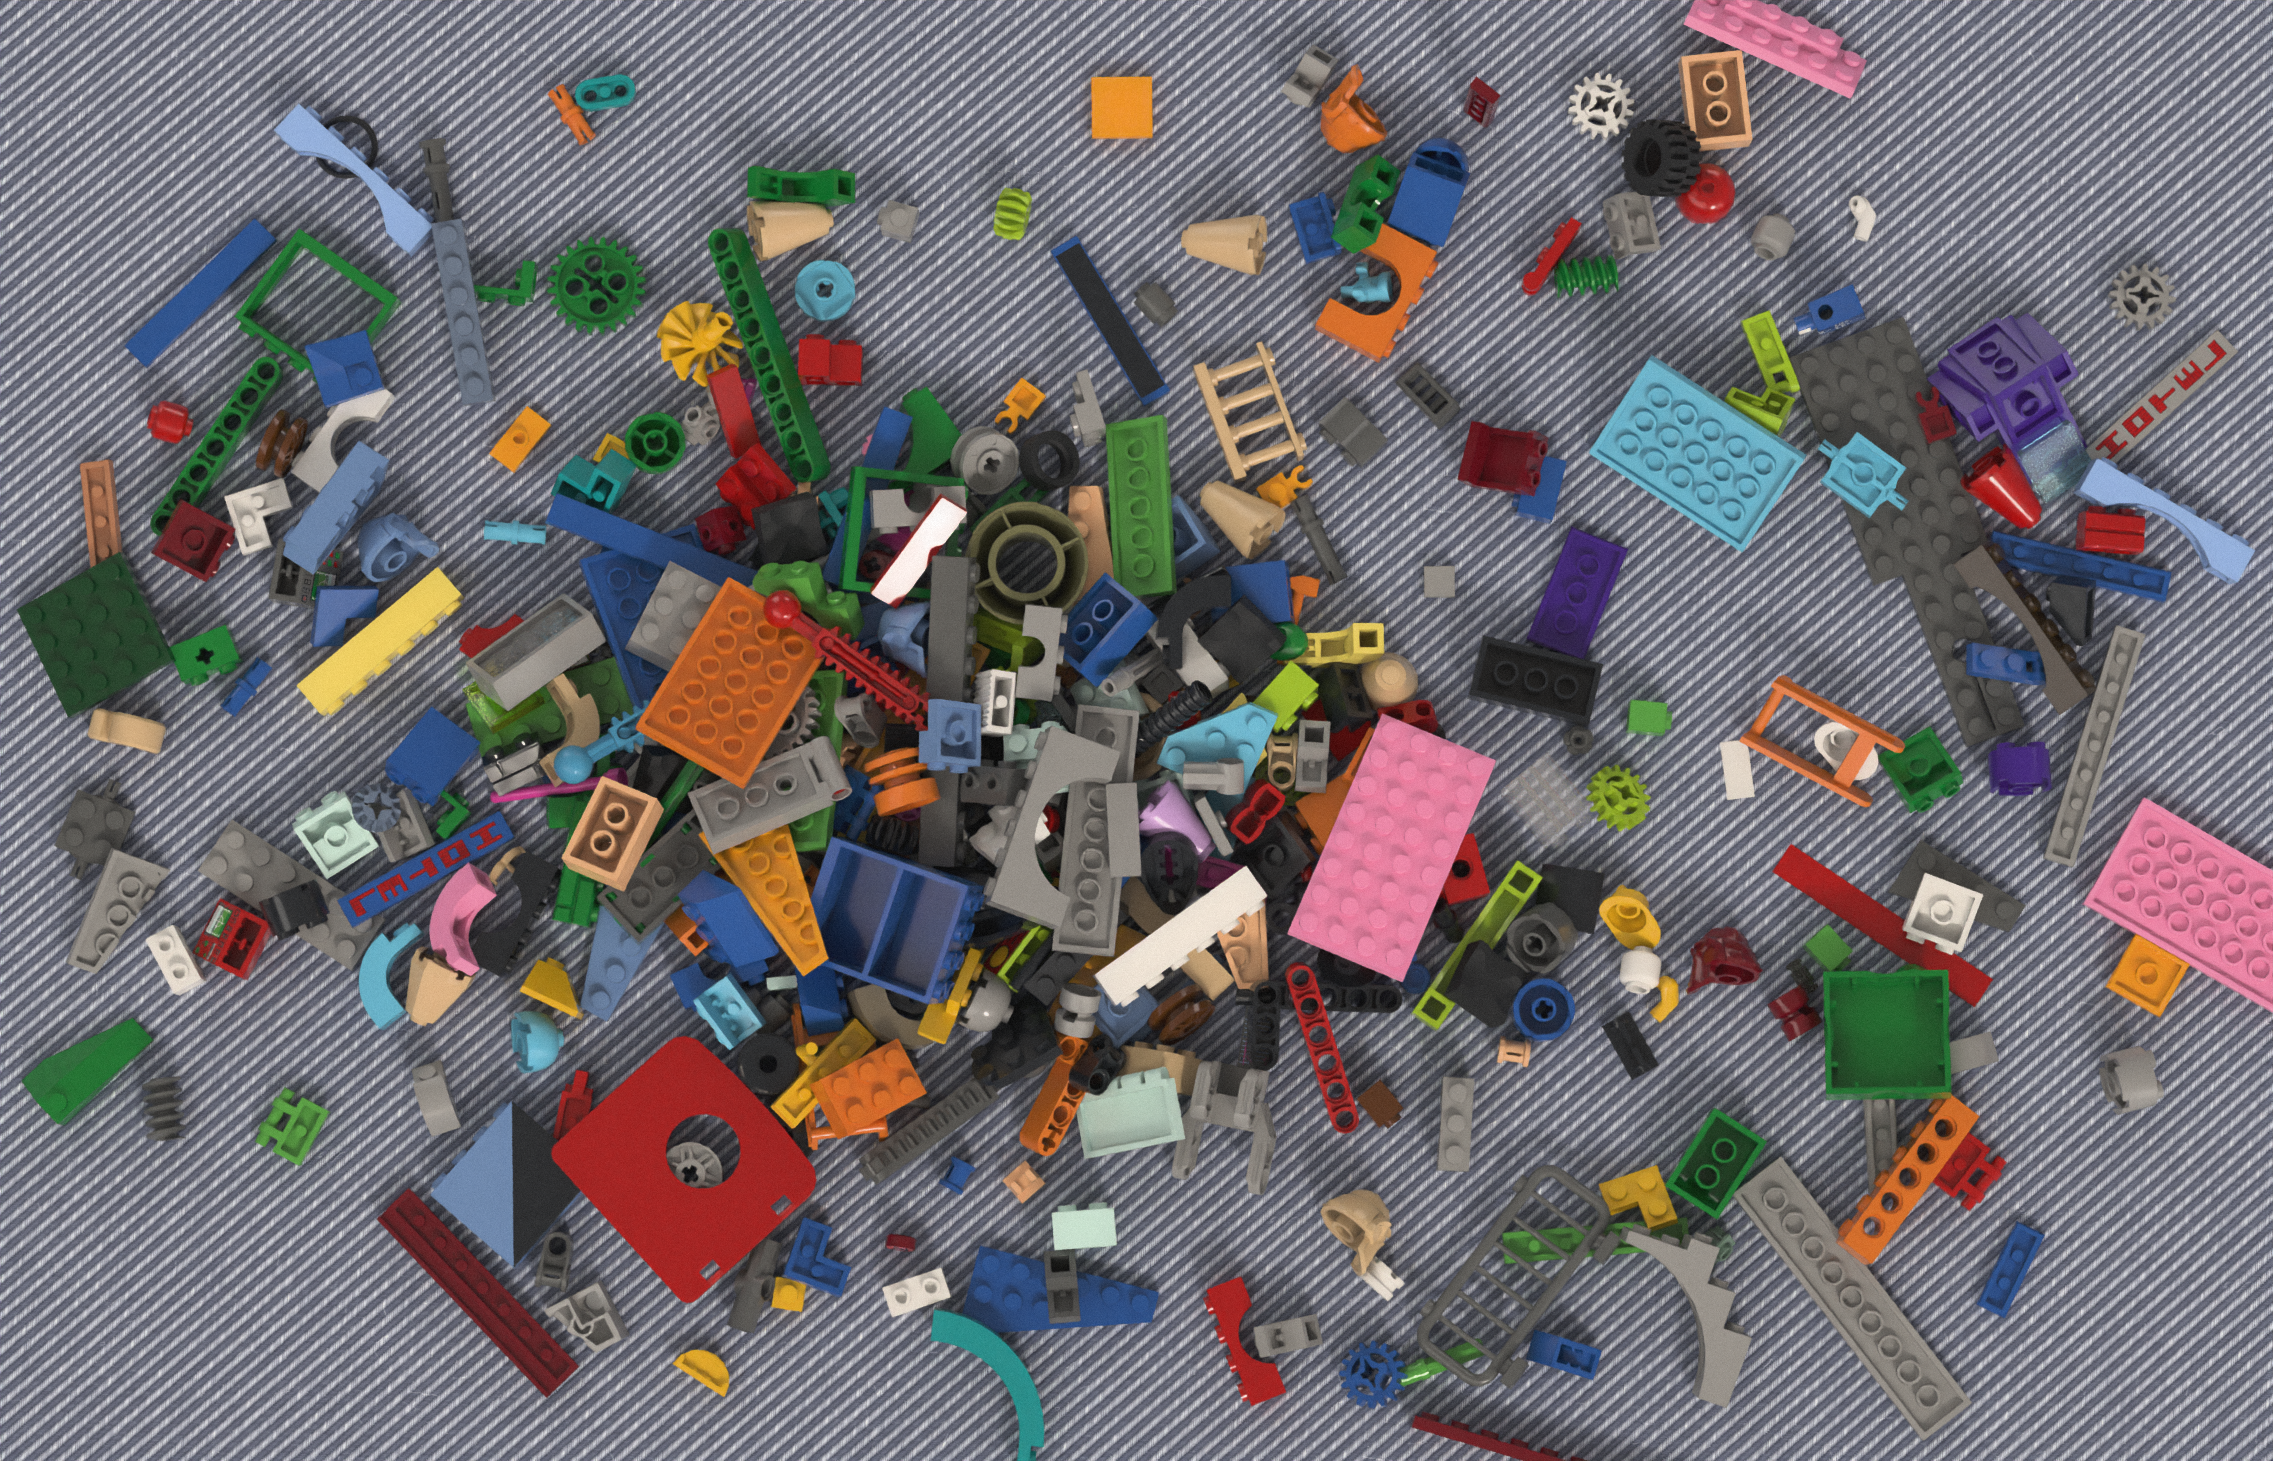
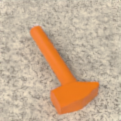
M1304 575L1290 577L1296 625H1298L1304 596L1317 597L1320 579ZM1277 660L1278 665L1286 666L1283 665V661Z

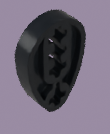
M1157 833L1148 838L1141 847V878L1147 893L1160 910L1165 914L1175 915L1183 911L1195 890L1198 878V851L1195 844L1188 837L1180 833ZM1165 844H1170L1172 873L1174 874L1172 877H1168L1166 873ZM1170 889L1173 890L1176 902H1170L1168 898Z

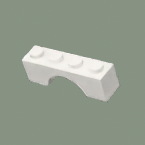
M384 389L332 406L327 413L329 419L323 428L318 426L309 439L312 442L305 452L300 451L291 464L294 468L291 473L319 493L339 468L335 458V444L340 433L355 422L372 421L378 423L394 401V395Z

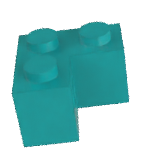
M613 449L606 454L597 466L576 454L560 471L550 494L555 496L558 493L613 514L622 500L637 465Z

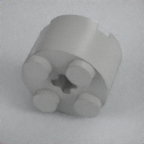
M2135 1046L2100 1057V1061H2105V1067L2099 1068L2102 1088L2107 1101H2114L2117 1108L2112 1110L2117 1115L2154 1106L2158 1099L2163 1098L2164 1091L2161 1082L2156 1080L2153 1069L2156 1067V1060L2151 1050L2145 1051L2142 1047Z

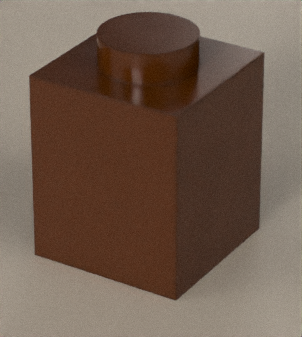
M1381 1079L1355 1099L1378 1129L1382 1125H1385L1388 1129L1402 1118L1399 1112L1404 1108Z

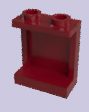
M1471 421L1457 480L1473 488L1534 497L1536 488L1541 480L1540 471L1543 459L1548 451V437L1535 430L1521 432L1493 428L1482 422Z

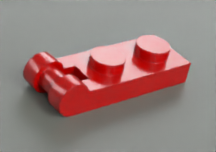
M1572 217L1567 224L1564 222L1560 223L1552 236L1556 240L1549 249L1545 246L1535 262L1539 265L1536 270L1527 273L1523 277L1522 290L1526 295L1533 296L1539 292L1558 264L1559 259L1562 258L1581 230L1582 223Z

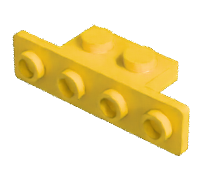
M970 948L968 955L964 956L960 969H955L952 978L955 985L949 999H945L944 1003L928 1004L918 1027L917 1033L941 1044L947 1042L961 1006L967 1008L973 993L969 989L972 981L978 982L984 967L980 962L986 948L979 951Z

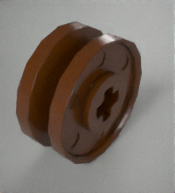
M283 409L276 413L269 424L256 458V467L263 471L267 470L275 461L274 475L282 479L292 469L293 466L291 464L302 448L308 429V421L301 417H298L289 427L290 413Z
M1194 984L1179 990L1161 1003L1149 1016L1147 1024L1151 1030L1163 1029L1159 1035V1041L1162 1045L1171 1046L1186 1039L1202 1027L1215 1012V1006L1210 1000L1200 1001L1204 991L1199 985Z

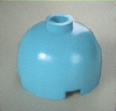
M538 1011L515 1012L514 1016L517 1019H512L511 1021L513 1053L519 1052L522 1060L516 1061L517 1067L524 1074L546 1069L557 1058L559 1047L564 1045L562 1029L556 1028L554 1021L548 1015Z

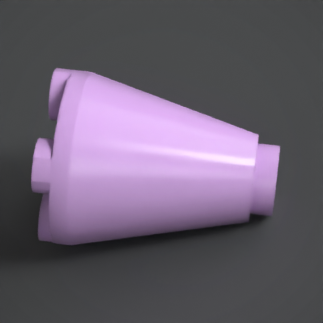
M1167 780L1160 788L1157 787L1146 799L1148 804L1143 810H1138L1139 834L1146 838L1161 832L1180 833L1188 837L1195 844L1199 863H1202L1216 847V844L1211 841L1212 836L1174 782L1171 783ZM1170 844L1164 845V847L1171 850Z

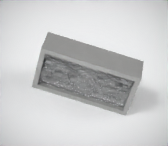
M563 593L466 662V665L480 690L505 710L509 711L603 644L606 639L592 613Z

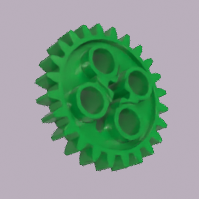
M591 236L587 246H584L580 240H577L578 249L574 251L570 246H566L569 255L565 257L558 254L557 257L561 265H551V269L557 275L547 278L548 282L555 285V287L549 288L547 292L549 295L557 297L550 304L552 307L561 306L556 312L557 316L563 317L568 315L565 324L570 326L576 322L577 332H580L586 326L589 336H592L595 328H598L601 335L604 336L606 327L610 326L611 330L616 333V323L620 322L627 327L628 324L625 317L627 315L633 318L637 317L632 308L634 306L643 307L642 302L637 299V296L646 295V291L639 288L640 285L647 283L644 277H637L643 271L642 265L633 266L638 259L636 255L626 257L629 252L627 246L619 251L617 250V240H614L610 246H607L605 237L601 238L599 244H595ZM598 258L602 260L601 269L596 272L587 270V263L591 259ZM580 269L595 283L601 281L604 290L615 296L619 302L613 303L598 289L592 292L593 289L590 283L578 276L575 270ZM616 277L626 279V285L621 290H613L610 287L611 281ZM574 282H580L583 284V291L576 296L568 294L569 285ZM596 301H605L607 309L604 313L595 314L591 311L592 305Z

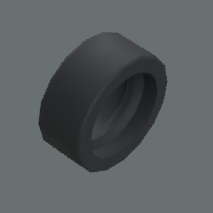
M1056 430L1045 431L1027 439L1019 455L1020 469L1024 478L1034 488L1042 491L1055 490L1066 486L1074 480L1079 470L1080 460L1076 446L1067 435ZM1044 443L1052 446L1060 457V474L1056 478H1051L1045 474L1039 465L1038 451L1039 447Z

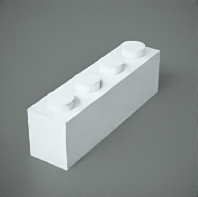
M1162 596L1139 599V601L1146 606ZM1188 618L1182 633V669L1171 671L1184 684V689L1189 685L1191 686L1195 680H1199L1209 688L1212 698H1215L1229 688V679L1227 677L1230 676V673L1220 661L1216 663L1210 652L1197 642L1198 637L1192 630L1195 626L1191 619ZM1157 620L1146 632L1145 636L1154 648L1161 650L1162 655V645H1168V640H1155Z

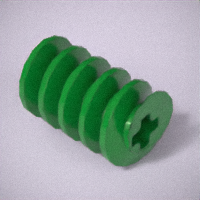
M1612 254L1607 255L1605 264L1598 255L1595 256L1593 265L1588 257H1583L1581 266H1579L1576 258H1571L1569 267H1567L1563 259H1559L1557 268H1554L1557 298L1561 297L1562 289H1566L1568 296L1572 297L1574 288H1578L1581 296H1584L1586 288L1590 287L1593 295H1596L1600 285H1602L1605 294L1609 293L1611 284H1614L1618 292V271Z

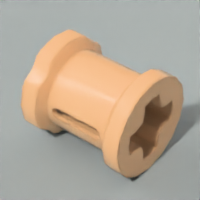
M1501 1035L1497 1063L1510 1061L1522 1063L1523 1067H1528L1531 1040L1526 1039L1525 1042L1508 1040L1505 1036Z

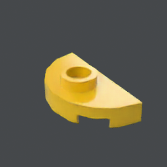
M691 1350L681 1354L672 1363L725 1397L729 1388V1372L725 1363L716 1354L707 1350Z

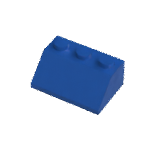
M1105 572L1067 614L1066 634L1060 633L1059 645L1065 646L1063 659L1098 688L1102 681L1106 679L1158 618L1141 601Z
M702 870L678 894V897L684 904L682 907L683 912L698 926L696 932L703 940L708 942L711 947L709 952L718 962L723 963L725 961L734 967L775 956L779 952L739 887Z

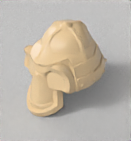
M1363 1189L1329 1199V1201L1323 1204L1321 1209L1324 1224L1332 1234L1344 1245L1357 1252L1351 1266L1358 1276L1366 1273V1269L1376 1252L1385 1245L1384 1240L1391 1236L1390 1227L1392 1226L1389 1210L1377 1193Z

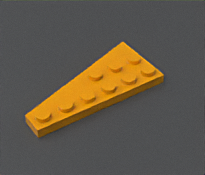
M788 824L713 855L734 885L741 889L757 916L802 976H805L829 959ZM704 832L698 834L700 839L713 855Z

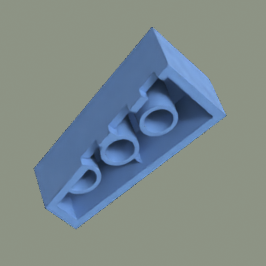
M358 441L330 481L321 489L314 503L308 505L304 510L296 527L291 526L285 534L283 542L286 544L283 555L314 575L381 492L389 459Z

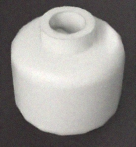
M1637 946L1634 950L1626 952L1622 957L1619 977L1620 982L1626 986V990L1629 992L1647 994L1650 992V989H1654L1659 984L1661 959L1652 953L1653 950L1649 947Z

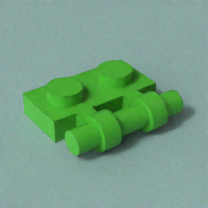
M284 1087L279 1098L275 1097L271 1105L274 1107L267 1120L261 1122L258 1128L260 1132L255 1142L266 1147L270 1138L273 1137L278 1141L272 1152L301 1166L330 1111L304 1097L300 1099L297 1107L289 1104L295 1092ZM285 1112L291 1115V1118L282 1132L276 1127Z

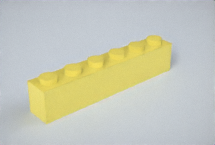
M439 567L435 568L296 686L321 715L325 716L327 713L330 715L335 714L345 705L343 700L351 693L355 696L368 686L366 681L375 673L379 676L389 669L392 665L390 660L398 654L403 656L415 646L413 642L421 634L427 636L439 626L437 621L445 614L449 617L458 611L462 606L460 602L464 599L463 595Z

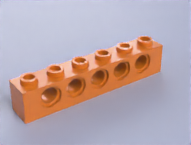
M1952 1094L1951 1099H1934L1927 1108V1111L1930 1112L1923 1122L1919 1120L1909 1133L1912 1137L1906 1146L1901 1145L1891 1157L1894 1161L1888 1171L1884 1169L1879 1173L1873 1182L1876 1185L1870 1195L1865 1194L1857 1203L1855 1208L1858 1212L1852 1220L1846 1219L1838 1229L1837 1233L1840 1236L1836 1243L1862 1264L1868 1265L1875 1261L1980 1117ZM1938 1120L1946 1125V1134L1943 1137L1939 1136L1935 1130ZM1920 1145H1924L1928 1149L1929 1155L1926 1161H1922L1917 1155ZM1903 1169L1907 1170L1911 1176V1181L1907 1186L1903 1185L1899 1179V1174ZM1885 1193L1890 1195L1893 1200L1890 1210H1886L1881 1203ZM1867 1218L1871 1219L1875 1224V1230L1871 1235L1867 1234L1863 1228L1864 1221Z

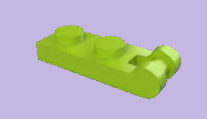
M1770 310L1742 320L1740 322L1765 388L1767 389L1768 387L1780 393L1799 391V382ZM1783 372L1785 380L1776 383L1773 375Z

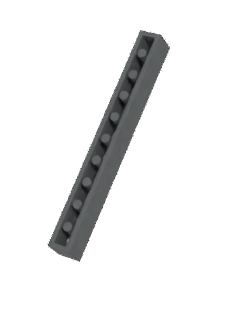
M932 557L926 692L931 693L930 699L974 703V689L970 688L971 675H974L976 669L975 657H972V644H976L977 627L973 626L974 613H977L979 607L978 595H975V583H978L980 578V566L976 564V557ZM946 766V770L942 771L926 770L922 773V778L936 779L941 798L921 806L918 862L927 866H962V861H965L967 856V844L963 842V835L969 822L968 812L965 811V802H961L962 773H950L949 766Z

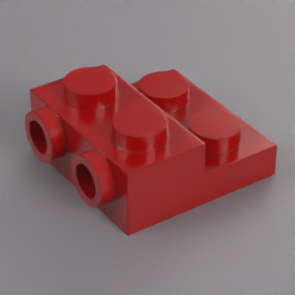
M759 443L751 446L742 458L728 468L715 483L720 489V497L725 502L731 503L733 506L736 505L737 511L740 513L741 522L746 526H751L753 530H755L751 509L791 497L797 490L796 486Z

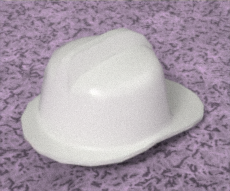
M1830 718L1828 723L1823 724L1817 730L1814 736L1815 746L1837 772L1859 733ZM1874 747L1854 780L1868 778L1876 771L1878 754Z

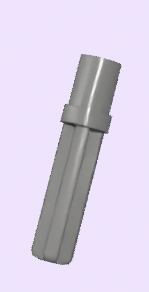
M1155 648L1128 666L1120 667L1114 671L1111 676L1102 681V691L1107 696H1114L1120 691L1131 687L1137 679L1162 664L1161 650Z

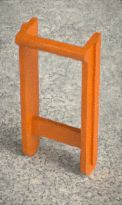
M1785 675L1778 676L1772 683L1771 687L1774 689L1754 724L1740 738L1739 742L1860 806L1870 807L1873 798L1867 792L1852 785L1853 780L1875 743L1893 752L1902 753L1905 748L1904 742L1887 731L1792 682L1789 677ZM1784 695L1859 733L1835 775L1761 737Z
M792 1003L793 1015H791L795 1049L800 1045L810 1042L815 1043L817 1047L827 1046L840 1032L808 1036L807 1029H803L800 1005L799 1003ZM876 1041L866 1051L867 1054L877 1049ZM798 1056V1058H799V1070H798V1073H799V1075H800V1074L805 1070V1068L807 1067V1065H806V1063ZM813 1108L806 1115L805 1124L808 1146L812 1150H818V1140L836 1138V1135L831 1126L816 1127ZM886 1115L848 1136L878 1132L879 1142L885 1141V1137H888Z

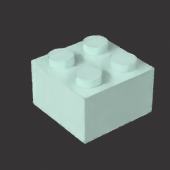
M1107 1202L1089 1204V1210L1077 1211L1076 1205L1058 1206V1212L1052 1213L1055 1250L1117 1246L1114 1208H1108Z

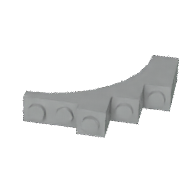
M1634 1224L1633 1228H1629L1623 1225L1619 1237L1626 1243L1648 1252L1659 1260L1676 1278L1688 1298L1696 1321L1699 1341L1698 1370L1692 1393L1699 1399L1727 1408L1752 1338L1744 1332L1745 1327L1728 1321L1725 1326L1736 1295L1733 1290L1728 1288L1729 1282L1716 1277H1711V1280L1708 1281L1720 1248L1712 1243V1237L1699 1232H1695L1694 1236L1684 1234L1682 1243L1679 1245L1680 1239L1662 1234V1237L1658 1238L1650 1235L1652 1230L1644 1226Z

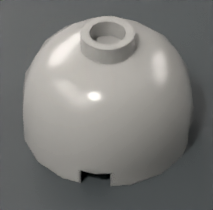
M983 969V978L980 977L971 989L973 993L966 1008L968 1010L964 1016L960 1015L958 1018V1024L977 1032H989L995 1029L1001 1021L1007 1023L1014 1010V1006L1010 1005L1012 994L1008 984L1003 979L996 977L994 973Z

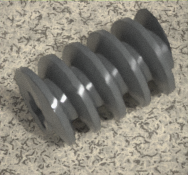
M180 1076L150 1079L149 1082L142 1085L143 1090L151 1092V1094L143 1097V1101L152 1104L151 1107L144 1110V1114L154 1117L145 1122L146 1127L155 1129L146 1135L147 1139L169 1141L186 1138L177 1135V1132L184 1129L185 1125L176 1123L177 1119L184 1116L183 1112L175 1110V1107L183 1104V1100L174 1098V1095L181 1092L182 1088L172 1084L180 1080Z

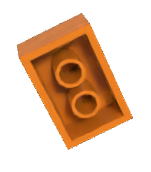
M898 1038L809 1085L838 1140L927 1093Z

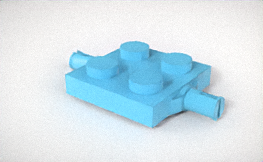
M1856 432L1850 442L1840 450L1826 439L1819 446L1818 450L1832 459L1829 470L1820 483L1868 518L1886 500L1894 504L1901 511L1909 502V500L1895 491L1897 481L1906 467L1860 433Z

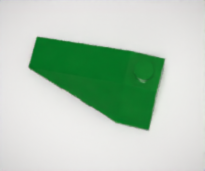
M131 1018L44 1059L22 1080V1083L44 1111L58 1125L65 1126L144 1051L154 1039L134 1018Z

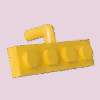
M854 1018L846 1024L817 1057L814 1055L818 1050L815 1043L810 1042L798 1046L796 1054L806 1063L807 1067L770 1107L791 1128H795L818 1104L809 1085L860 1058L876 1039Z

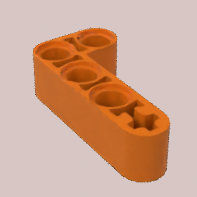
M1058 1031L1056 1033L1063 1054L1056 1057V1061L1020 1132L1021 1144L1043 1156H1050L1058 1149L1086 1093L1071 1086L1069 1073L1083 1055L1089 1043L1078 1037L1068 1036Z

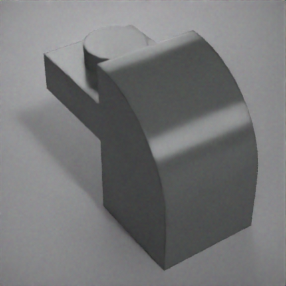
M1075 1249L1044 1251L1049 1323L1081 1321Z

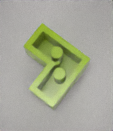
M1732 387L1726 395L1724 402L1780 437L1787 424L1795 398L1768 387L1761 398Z
M1291 660L1253 703L1278 713L1272 728L1276 733L1281 728L1287 731L1298 719L1295 713H1298L1301 708L1306 712L1316 702L1319 696L1316 693L1319 685Z

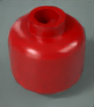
M162 400L157 406L152 405L146 428L151 429L150 433L153 438L178 444L183 436H190L194 419L188 418L189 410L186 406Z

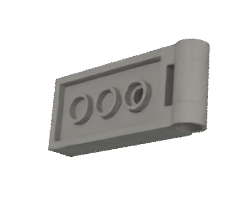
M821 736L807 744L761 762L744 789L723 778L689 792L688 796L714 855L834 805L833 801H839L848 797L852 792V788L830 738Z

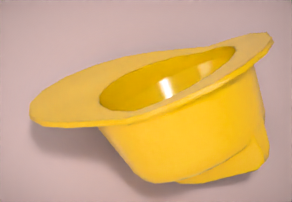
M1620 885L1612 896L1601 903L1599 914L1622 945L1634 950L1637 946H1645L1652 949L1658 944L1661 938V930L1649 910L1647 898L1640 891L1627 889L1625 885Z

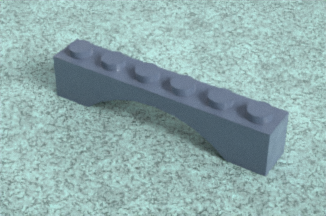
M455 219L432 223L431 227L462 404L464 406L494 402L496 398L478 312L465 221Z

